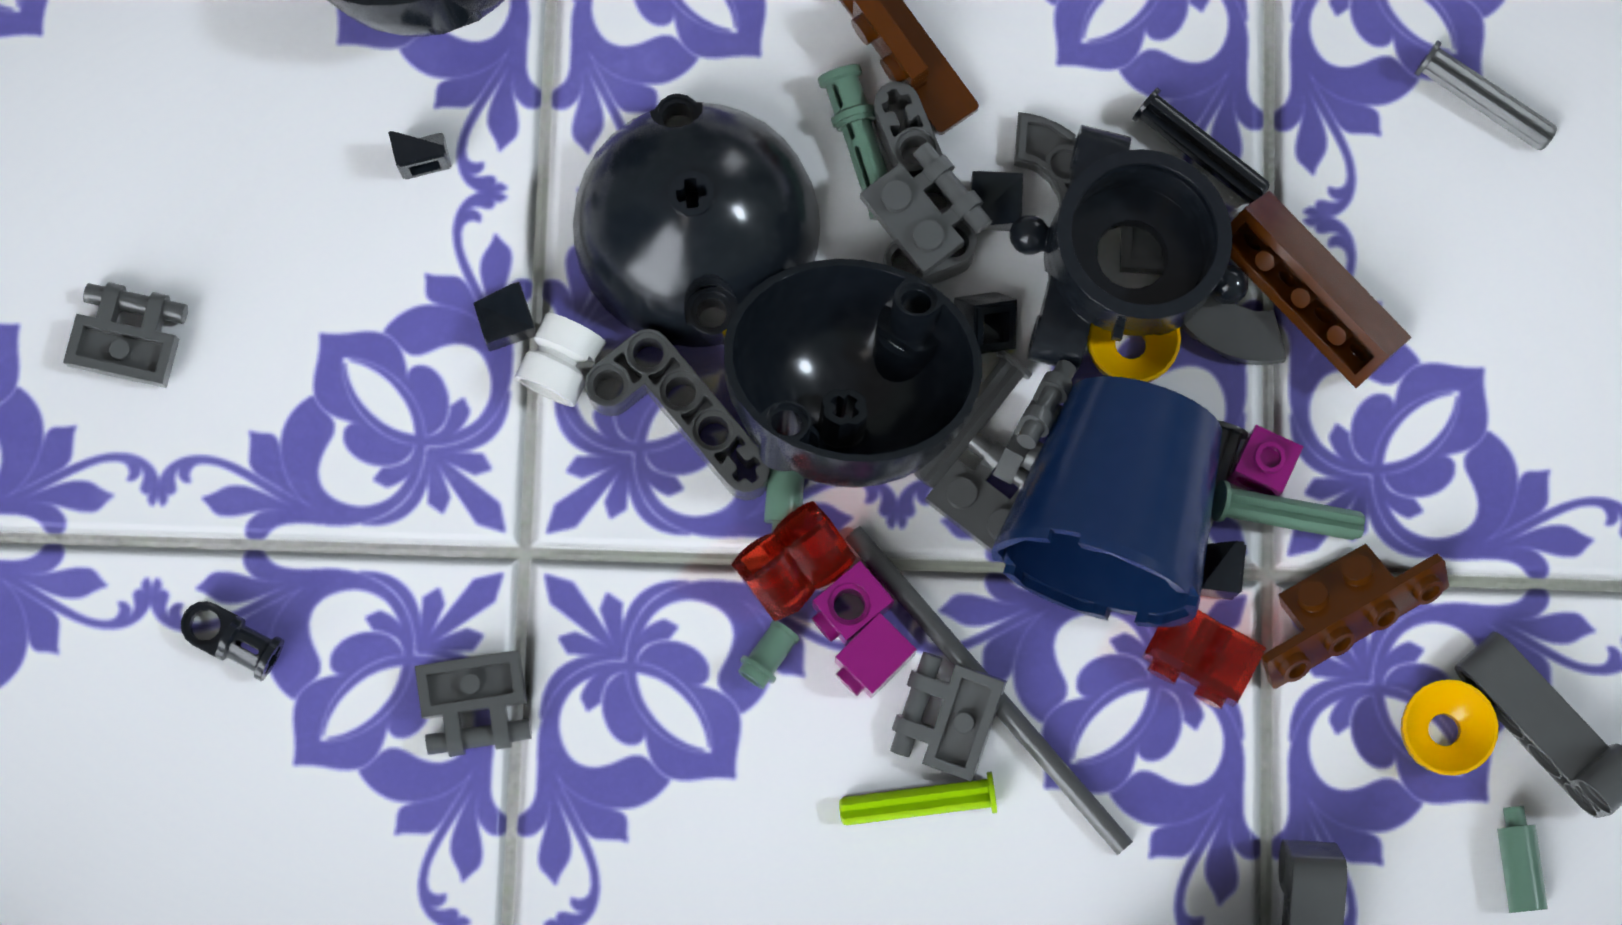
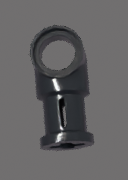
M208 601L197 602L191 605L184 612L181 620V632L190 644L222 661L229 658L254 671V678L263 681L271 672L284 645L282 638L276 636L270 639L245 626L246 621L242 617ZM203 611H212L220 619L219 632L210 640L198 639L192 630L194 618ZM246 643L259 651L258 654L242 648L241 644Z

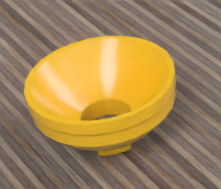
M1091 323L1087 339L1088 352L1092 362L1103 375L1136 379L1149 383L1165 374L1175 362L1180 350V327L1168 334L1142 336L1146 346L1144 353L1138 358L1128 359L1117 351L1116 341L1111 340L1110 331Z
M1446 679L1435 681L1422 687L1411 697L1405 706L1401 718V735L1408 754L1417 764L1439 775L1455 776L1477 769L1489 758L1498 739L1499 725L1491 702L1480 690L1459 680ZM1446 715L1456 723L1458 735L1451 745L1442 746L1431 739L1428 728L1430 721L1435 716Z

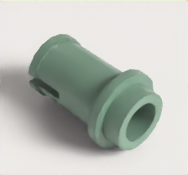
M772 620L770 627L750 655H743L740 658L742 666L738 670L739 674L760 689H764L768 682L773 684L776 681V677L773 674L793 646L800 640L799 636L779 621Z

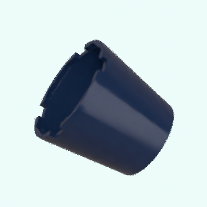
M1113 376L1090 377L1078 381L1073 385L994 542L991 552L993 561H1004L1006 565L1003 574L1029 592L1054 604L1088 616L1108 621L1111 611L1136 616L1135 624L1143 627H1173L1190 622L1195 618L1200 604L1222 438V427L1219 421L1206 408L1192 399L1165 387L1145 381Z

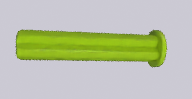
M992 771L987 772V779L846 796L839 801L840 818L844 825L990 807L992 814L997 813Z

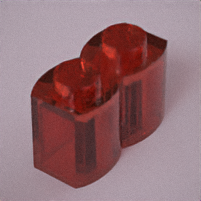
M811 501L789 513L780 521L772 533L764 535L749 544L738 554L731 565L763 609L774 621H778L798 612L816 589L838 580L853 564L856 556L830 518L814 501Z
M1198 610L1195 618L1186 624L1173 627L1158 626L1142 658L1150 662L1147 670L1153 675L1171 684H1175L1177 679L1180 678L1196 687L1194 696L1217 709H1222L1224 703L1232 707L1238 703L1267 648Z

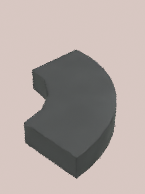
M1018 112L1014 165L1033 170L1045 179L1056 194L1060 206L1069 189L1072 171L1070 169V162L1076 135L1064 126L1045 117Z
M1210 295L1200 310L1181 326L1193 340L1196 339L1207 348L1222 355L1221 357L1231 361L1252 365H1272L1284 363L1286 360L1274 310L1253 311L1235 303L1221 304Z

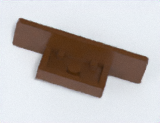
M839 0L853 18L851 24L856 34L865 45L872 44L882 58L880 64L888 78L892 82H904L914 88L920 98L930 125L938 135L945 134L978 111L979 104L903 0Z
M1365 543L1279 593L1281 607L1301 632L1263 654L1262 661L1270 685L1277 689L1287 682H1295L1301 679L1311 668L1332 656L1344 654L1357 641L1376 630H1384L1390 627L1400 616L1417 606L1429 604L1436 600L1449 587L1444 559L1438 553L1434 554L1394 578Z

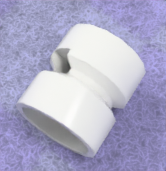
M546 313L534 337L539 347L535 351H528L515 375V379L522 385L550 400L574 407L585 386V377L582 372L584 369H591L596 364L606 342L601 336L573 320L558 314Z

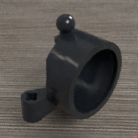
M1085 125L1080 126L1070 162V169L1072 171L1069 189L1050 227L1046 225L1043 219L1036 215H1025L1018 218L1010 228V241L1016 251L1024 255L1044 252V268L1049 276L1040 314L1036 318L1031 334L1027 360L1056 366L1059 360H1067L1076 367V372H1078L1084 356L1091 323L1110 331L1111 340L1119 342L1122 340L1123 335H1163L1178 329L1188 322L1200 310L1210 295L1221 304H1234L1245 297L1248 291L1247 276L1241 268L1235 265H1228L1232 250V227L1228 210L1218 190L1202 172L1174 155L1154 150H1130L1131 137ZM1120 226H1135L1149 232L1159 242L1164 254V269L1161 276L1153 284L1142 288H1125L1112 282L1102 272L1097 260V245L1101 237L1109 230Z

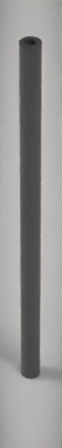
M859 526L852 531L845 540L954 666L961 664L988 674L864 529ZM1003 692L996 715L1117 855L1120 854L1133 842L1132 839Z

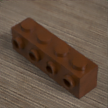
M1268 191L1246 206L1231 221L1232 250L1230 258L1355 388L1359 387L1412 338L1271 191Z

